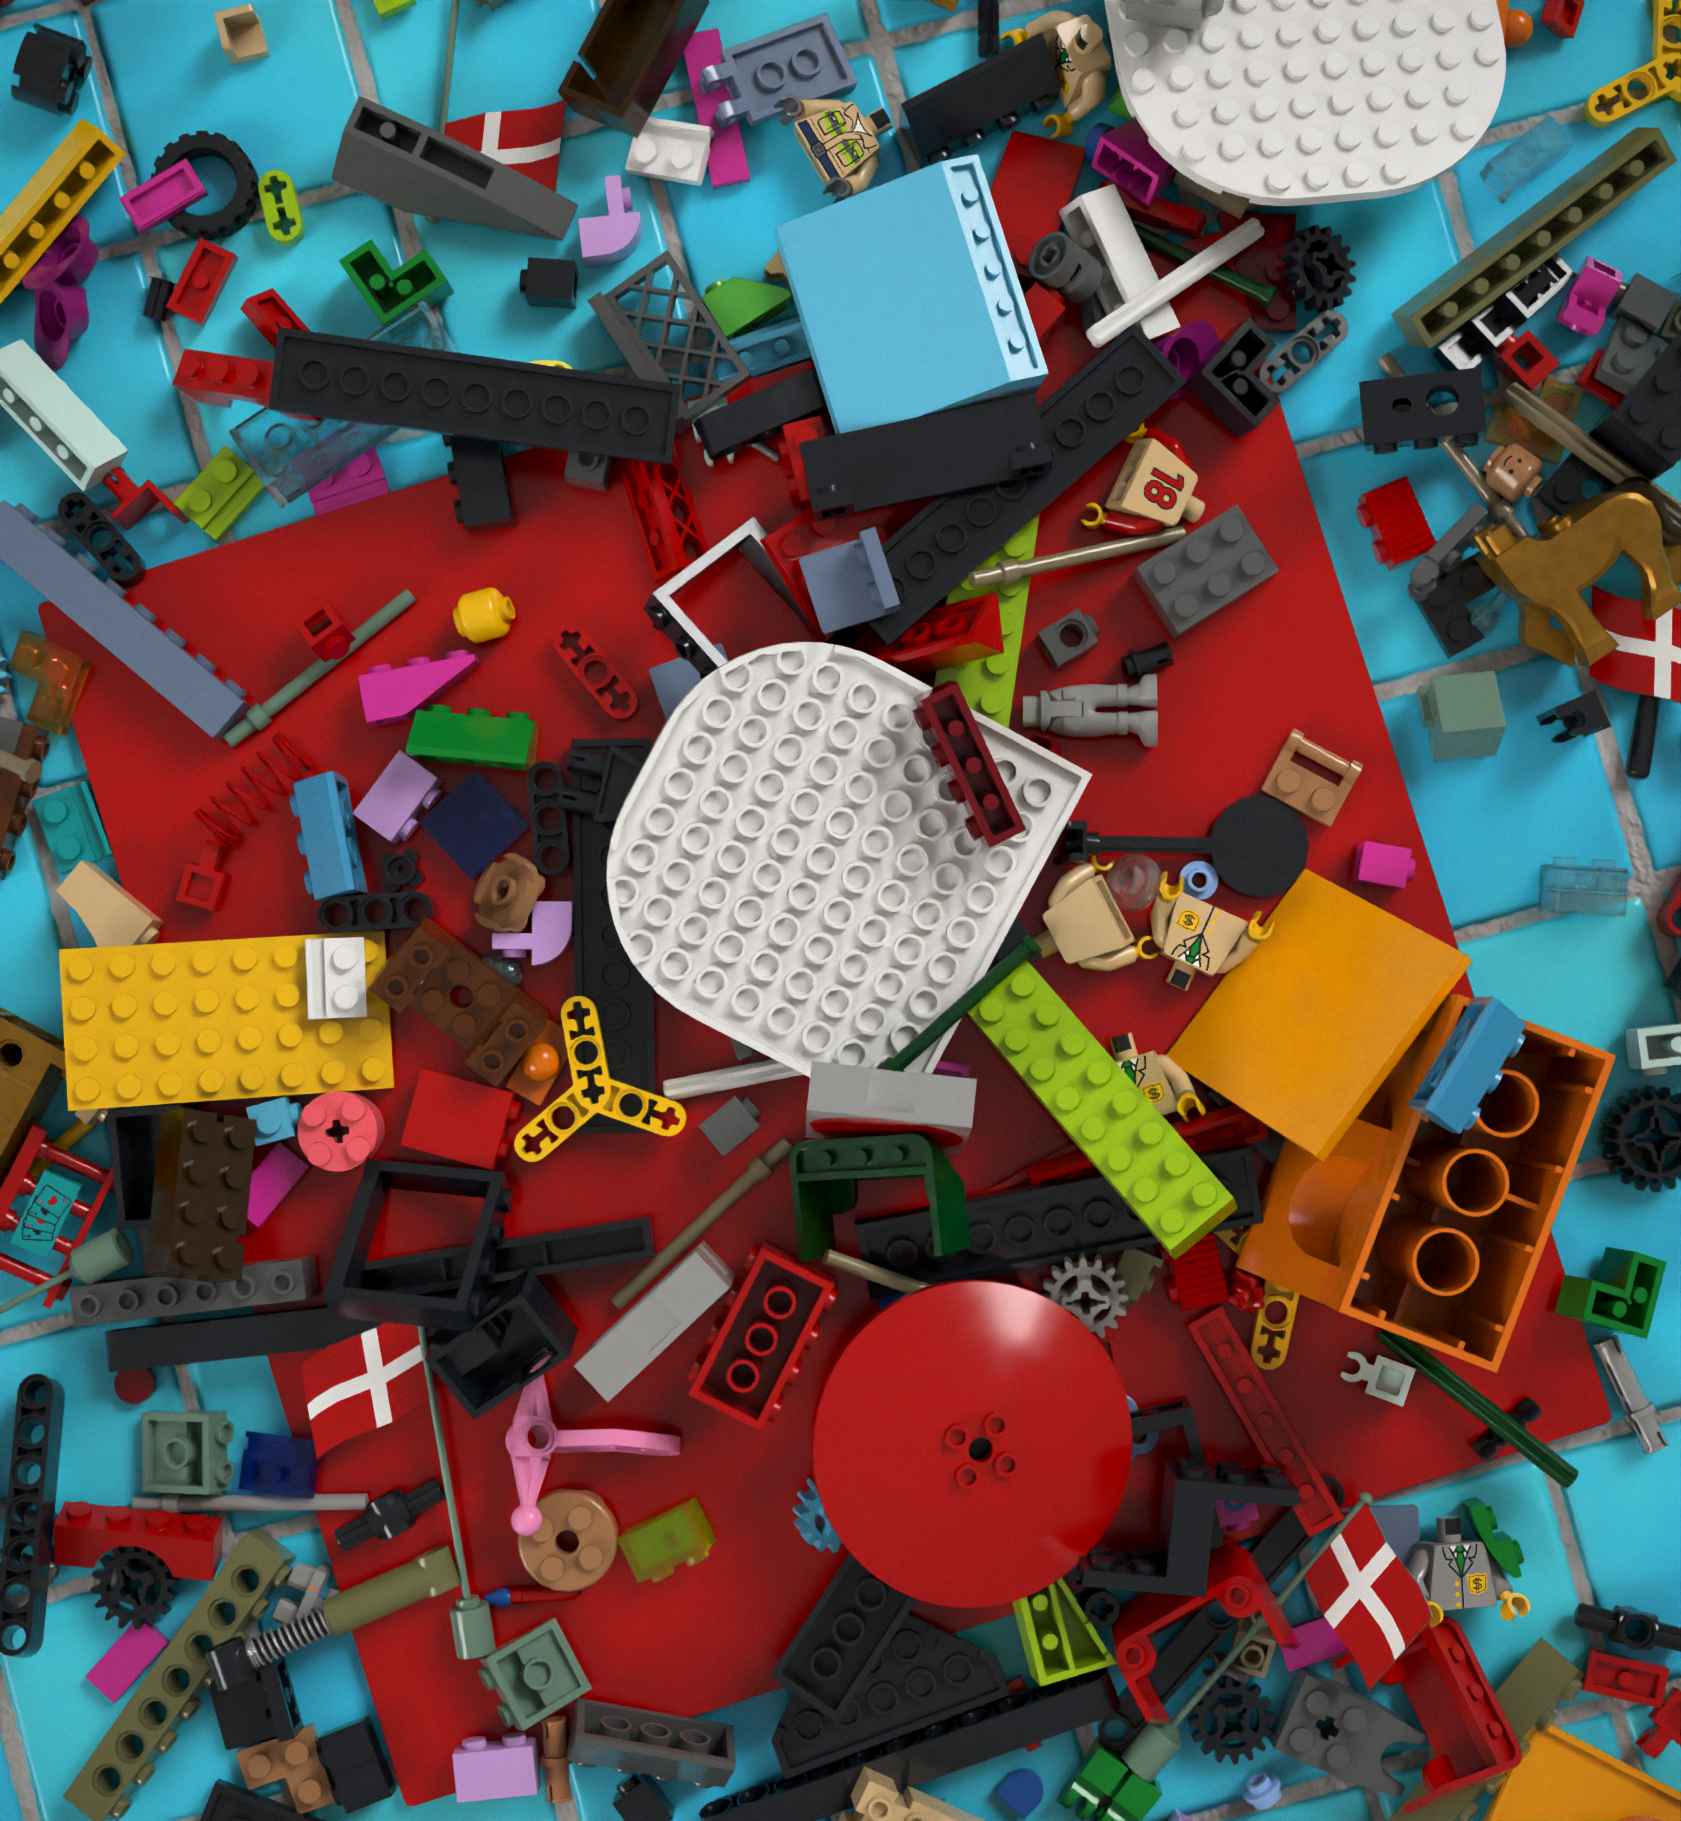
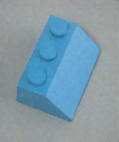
M330 771L293 783L295 793L290 794V805L294 817L300 818L302 832L297 833V843L301 856H307L309 871L304 872V881L308 894H314L316 901L323 902L327 898L368 893L354 815L352 814L353 809L347 778L334 771Z
M1493 996L1473 997L1407 1106L1451 1133L1460 1134L1463 1128L1469 1130L1480 1115L1481 1109L1477 1105L1485 1092L1491 1094L1499 1084L1503 1076V1072L1499 1069L1507 1056L1512 1058L1521 1048L1525 1040V1036L1521 1033L1527 1024Z

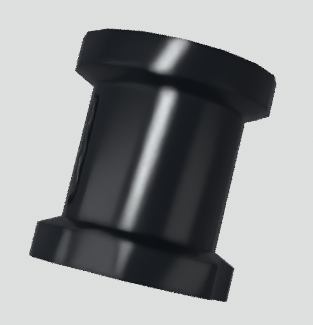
M1095 1587L1086 1590L1079 1597V1606L1092 1625L1105 1628L1111 1626L1117 1620L1120 1612L1118 1600L1105 1588ZM1101 1598L1107 1606L1101 1607V1614L1097 1615L1091 1607L1096 1606L1097 1599Z

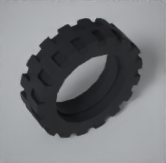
M201 130L196 131V135L190 136L186 133L179 136V141L174 144L172 142L168 143L163 148L165 153L162 157L158 156L155 160L154 166L156 171L155 174L151 173V179L185 158L191 162L199 157L215 156L224 159L232 166L237 178V188L233 199L221 211L212 215L196 216L183 210L168 219V222L176 230L184 232L186 236L193 239L202 237L207 241H212L217 236L226 238L233 235L231 231L237 227L239 230L247 224L246 218L249 214L253 216L257 207L255 200L259 198L257 185L259 178L252 162L235 141L228 140L223 134L215 132L214 135H211L207 131Z

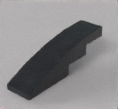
M1555 253L1471 317L1459 330L1440 345L1432 355L1447 371L1475 368L1577 276L1576 273Z

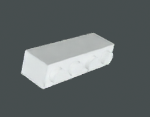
M1115 184L1080 195L1058 211L1071 239L1101 262L1103 274L1096 293L1106 315H1109L1159 281ZM1169 301L1135 323L1151 342L1165 337L1181 327Z

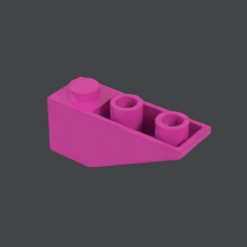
M456 650L445 653L444 660L430 662L429 657H419L407 660V667L391 669L390 664H383L367 668L368 674L358 676L366 723L371 726H378L412 719L416 714V710L425 709L428 704L434 702L480 665V659L475 654L469 655L468 650Z

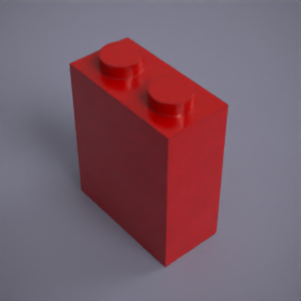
M421 1068L400 1145L489 1170L497 1169L499 1162L505 1164L509 1153L511 1141L505 1139L509 1124L516 1125L519 1117L521 1102L516 1101L518 1093L438 1070Z

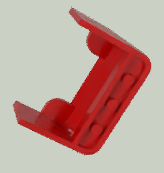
M1226 1544L1210 1554L1206 1597L1142 1592L1120 1605L1119 1616L1111 1625L1116 1662L1146 1722L1166 1724L1171 1721L1148 1677V1674L1153 1671L1157 1663V1652L1150 1638L1217 1599L1224 1611L1236 1618H1246L1261 1611L1279 1646L1292 1650L1301 1646L1253 1556L1246 1548L1236 1544Z
M1443 1615V1620L1434 1628H1431L1428 1623L1378 1681L1385 1686L1402 1684L1437 1757L1428 1761L1422 1770L1423 1782L1428 1793L1404 1806L1406 1815L1448 1800L1517 1767L1522 1760L1520 1744L1461 1626L1453 1618ZM1351 1652L1334 1661L1337 1669L1357 1663Z

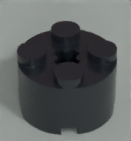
M35 23L33 27L36 34L27 32L16 57L13 73L20 75L19 87L11 84L12 97L15 100L59 116L65 113L72 116L79 103V93H76L75 90L80 78L87 79L92 66V57L86 55V46L83 40Z

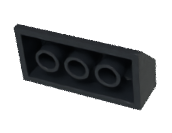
M1042 32L901 103L899 129L920 169L929 164L933 165L940 161L949 160L952 157L951 153L963 147L966 150L973 149L987 139L986 135L998 129L1000 132L1009 131L1021 122L1020 118L1031 112H1034L1035 115L1042 114L1055 105V100L1058 99L1060 84Z

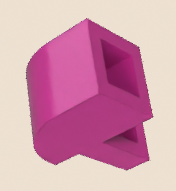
M1587 255L1565 295L1555 321L1588 337H1591L1592 333L1597 335L1605 322L1606 309L1622 283L1623 272Z

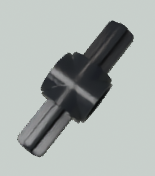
M432 1479L407 1493L402 1489L396 1488L366 1504L364 1515L335 1530L334 1534L338 1545L342 1550H349L374 1536L379 1540L383 1539V1541H386L408 1530L416 1524L417 1514L446 1499L443 1484L439 1479Z
M1579 1603L1575 1609L1574 1624L1576 1626L1606 1633L1610 1641L1625 1644L1635 1650H1651L1655 1645L1681 1652V1627L1659 1622L1655 1614L1640 1611L1632 1606L1622 1607L1618 1605L1609 1610ZM1633 1619H1639L1641 1625L1638 1633L1634 1636H1626L1625 1628L1627 1624Z

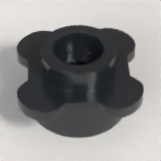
M407 848L403 853L394 855L386 853L381 857L380 866L384 868V874L387 878L385 880V887L388 890L398 891L401 886L412 885L416 887L422 883L423 874L418 871L416 862L419 856L414 849ZM400 866L405 868V872L402 874L398 872Z

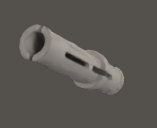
M1616 1334L1594 1343L1593 1346L1625 1410L1623 1416L1626 1422L1631 1423L1644 1453H1654L1665 1448L1664 1446H1668L1669 1443L1654 1415L1656 1409L1653 1402H1648L1630 1362L1622 1349L1618 1336Z

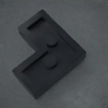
M1480 551L1461 561L1452 573L1447 574L1444 572L1436 581V591L1431 596L1429 595V598H1426L1425 601L1415 602L1448 659L1485 638L1466 606L1467 603L1497 587L1475 560V557L1481 554Z

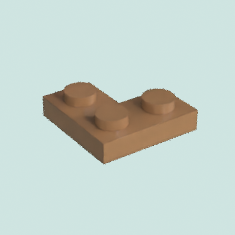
M314 1723L305 1725L294 1739L279 1743L276 1736L239 1748L235 1753L247 1789L251 1790L286 1777L298 1813L304 1814L335 1803L331 1792L333 1779L329 1767L324 1769L318 1759L316 1747L320 1745Z

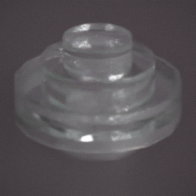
M1128 853L1122 855L1114 862V865L1108 872L1106 884L1118 908L1136 912L1145 909L1157 896L1160 888L1161 874L1157 863L1150 857L1140 853Z

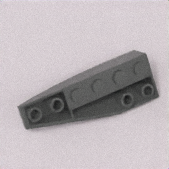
M359 96L344 128L332 174L333 180L403 212L563 242L578 208V204L487 155Z

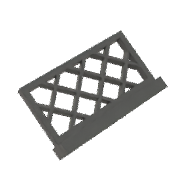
M668 250L607 294L603 295L599 292L588 300L639 379L672 383L670 380L678 381V384L681 385L676 432L679 435L692 426L690 421L753 378ZM668 265L674 273L671 289L652 287L654 274ZM679 284L682 285L686 292L678 291ZM630 291L643 293L639 313L623 310L617 300ZM650 294L669 297L665 317L646 314ZM676 298L692 300L694 303L691 321L672 318ZM700 314L706 323L699 322ZM629 318L637 319L636 327ZM645 321L663 323L659 343L646 342L641 337ZM671 325L689 327L685 348L667 345ZM697 329L708 330L714 333L715 339L712 352L693 349ZM721 345L727 354L719 353ZM650 349L658 350L656 358L654 357ZM665 352L684 354L680 375L666 373L662 369ZM691 356L710 358L706 379L687 376ZM718 360L733 362L740 372L727 382L714 380ZM685 383L704 385L702 399L688 408L682 399ZM712 387H717L716 390L711 392Z

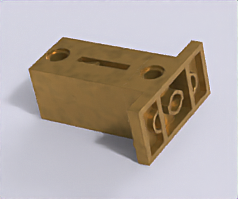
M0 1007V1189L35 1121H41L63 1078L66 1079L64 1040ZM20 1049L22 1050L23 1055L22 1060H20L19 1057Z

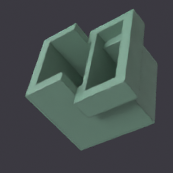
M1495 671L1436 676L1431 678L1430 685L1418 686L1416 696L1422 727H1430L1428 736L1434 762L1496 756L1506 729V722Z

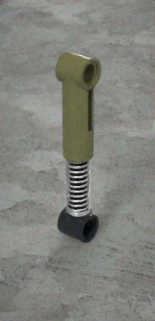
M445 1544L417 1556L411 1562L322 1600L321 1610L318 1607L315 1613L310 1610V1615L308 1616L303 1613V1618L301 1619L296 1616L297 1621L293 1622L290 1619V1624L288 1625L283 1622V1627L281 1628L276 1625V1630L274 1631L269 1628L270 1633L266 1634L263 1631V1636L261 1637L256 1634V1639L249 1637L245 1640L242 1636H237L208 1649L203 1654L218 1691L232 1688L247 1681L257 1674V1667L265 1666L266 1660L272 1663L273 1657L278 1660L280 1654L284 1657L287 1651L292 1654L293 1648L298 1651L300 1645L306 1648L307 1642L313 1644V1640L319 1641L320 1636L326 1638L327 1633H329V1635L334 1634L338 1638L424 1598H431L461 1584L458 1566L449 1544Z

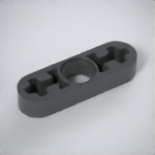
M1327 310L1322 312L1256 370L1255 375L1276 397L1280 396L1346 338L1348 333L1346 319L1337 311ZM1333 325L1335 330L1332 334L1328 335L1318 344L1314 337L1325 326ZM1300 344L1308 349L1310 353L1308 363L1301 364L1294 360L1292 356L1293 345ZM1284 365L1288 371L1272 385L1269 384L1266 380L1269 375Z

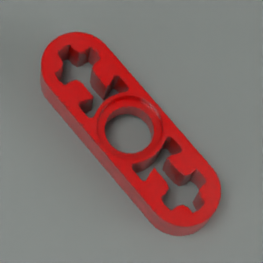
M1110 181L1100 182L1098 189L1115 184L1130 219L1185 238L1196 239L1201 237L1207 220L1203 213L1159 197L1150 206H1147L1116 183Z
M574 623L560 626L553 636V646L559 656L611 718L618 721L632 718L639 708V699L633 688L581 626ZM566 633H569L571 636L581 635L577 642L585 653L588 652L589 648H593L595 653L585 656L577 667L573 664V661L580 658L573 649L567 648L564 651L561 648L565 644L563 636ZM594 661L602 662L607 667V676L599 683H592L585 677L586 667ZM614 678L620 681L618 684L613 685L618 694L621 696L629 694L631 696L627 701L630 708L625 712L620 708L615 711L611 709L615 702L607 691L602 697L597 693L606 689Z

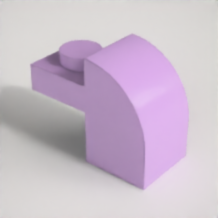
M620 175L604 177L609 215L578 219L582 258L586 268L611 265L623 261L635 251L640 243L643 233L641 213H626V211H633L630 187L623 188Z
M536 901L532 909V933H492V949L502 950L503 958H526V950H532V965L542 966L556 961L566 953L574 938V902Z

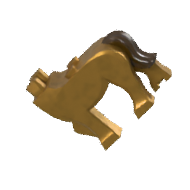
M1637 476L1627 478L1617 484L1612 492L1598 494L1580 502L1560 517L1558 514L1549 516L1536 526L1539 532L1530 538L1514 537L1505 523L1497 526L1494 523H1489L1471 536V539L1481 552L1480 555L1475 557V560L1499 590L1518 604L1519 641L1526 646L1551 656L1554 660L1571 667L1575 664V653L1579 665L1590 666L1619 646L1617 641L1608 634L1595 618L1580 592L1601 578L1616 562L1620 554L1633 564L1639 574L1642 584L1640 608L1644 620H1656L1681 603V592L1678 587L1681 584V524L1668 514L1659 490L1645 478ZM1551 615L1555 616L1565 630L1552 629L1549 624Z

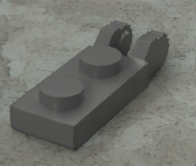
M1474 504L1416 564L1415 568L1410 572V584H1408L1407 593H1409L1408 597H1411V600L1414 599L1415 602H1421L1422 600L1425 601L1426 598L1428 599L1429 595L1431 596L1436 591V581L1444 572L1447 574L1452 573L1461 562L1462 554L1469 547L1473 549L1477 547L1471 536L1486 526L1488 510L1479 504Z

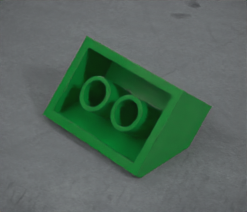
M428 704L427 711L416 710L407 742L406 754L417 761L529 771L535 764L539 724L536 721L529 720L530 714L506 712V718L490 717L491 711L487 709L467 708V714L451 713L452 707L436 704Z

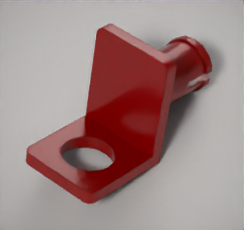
M122 467L110 470L120 482L119 484L108 474L103 478V485L122 503L111 514V517L126 530L131 529L159 501L184 524L189 522V519L173 504L166 494L149 479L139 488Z

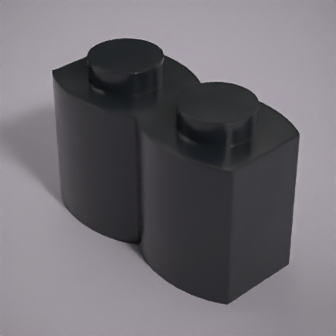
M369 1715L326 1731L320 1736V1745L316 1747L318 1759L324 1769L329 1767L334 1778V1782L331 1783L332 1796L337 1806L343 1805L347 1814L391 1797L397 1790L395 1781Z

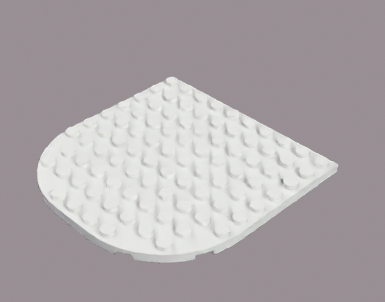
M1104 0L1121 93L1132 118L1136 117L1143 130L1149 136V144L1164 160L1197 184L1219 194L1225 191L1249 198V203L1271 206H1299L1368 200L1396 196L1421 188L1423 183L1433 180L1441 174L1445 175L1450 172L1475 148L1490 125L1503 92L1506 74V51L1496 0H1224L1223 8L1217 15H1202L1200 31L1125 19L1126 2L1121 0Z
M791 642L759 648L719 666L696 684L673 710L624 800L610 838L606 883L613 923L626 953L643 978L660 996L692 1018L808 1077L811 1074L812 1061L891 1070L884 1060L889 1056L894 1058L985 976L1093 774L970 708L1026 828L1025 831L995 846L988 847L981 843L980 839L974 841L970 836L964 823V819L968 818L969 815L963 803L957 805L953 800L947 787V783L952 781L946 767L941 769L938 767L929 747L935 743L929 731L922 732L914 718L912 710L917 708V705L913 698L933 689L932 687L880 659L841 645L823 642ZM960 1020L903 1071L932 1074Z

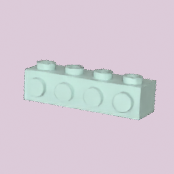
M23 339L0 349V405L83 492L103 482L106 474L110 477L114 476L110 470L121 467L129 451L119 438L110 432L95 416L93 411L69 389L67 384L47 366Z
M1681 1023L1624 1030L1629 1069H1642L1643 1076L1667 1073L1666 1066L1681 1065Z

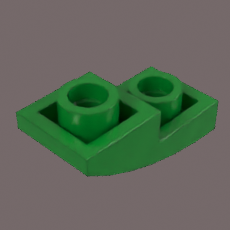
M1477 1497L1461 1501L1474 1534L1478 1540L1484 1543L1495 1562L1513 1578L1522 1577L1519 1564L1524 1563V1558L1517 1540L1512 1541L1511 1537L1503 1531L1493 1533L1492 1530L1497 1529L1498 1526L1491 1506L1485 1507V1503Z

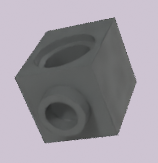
M1636 273L1627 283L1622 281L1611 301L1614 306L1608 317L1617 321L1621 316L1654 335L1661 328L1678 295Z
M569 452L564 477L568 485L607 492L614 458Z
M1078 608L1039 631L1035 638L1056 671L1095 648L1099 643L1096 636L1100 634V631L1090 614L1083 616ZM1067 628L1076 630L1080 634L1081 643L1076 647L1065 646L1060 640V632Z
M736 1095L702 1122L699 1128L724 1157L761 1127L757 1119L762 1114L748 1097L741 1101Z

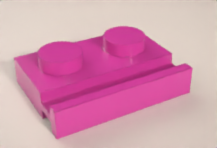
M373 441L299 465L315 516L391 493Z

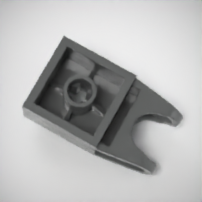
M1306 1667L1297 1669L1272 1725L1273 1737H1268L1274 1749L1346 1782L1395 1796H1402L1405 1787L1403 1783L1391 1777L1381 1768L1380 1761L1384 1749L1398 1741L1424 1745L1427 1739L1423 1731L1378 1703L1372 1697ZM1326 1716H1329V1725L1319 1729L1316 1725L1317 1721L1321 1719L1325 1722Z

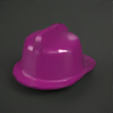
M81 216L72 218L23 277L22 282L25 288L30 290L39 289L54 280L62 286H75L83 283L88 278L97 263L99 250L89 236V223L86 218Z
M54 280L44 287L35 289L34 345L36 353L52 371H58L67 360L70 343L77 340L88 329L89 313L86 291L83 287L78 285L59 286Z
M1196 320L1187 324L1174 335L1161 337L1152 343L1177 371L1187 379L1218 344V335L1210 323ZM1184 386L1170 399L1178 400L1190 390Z

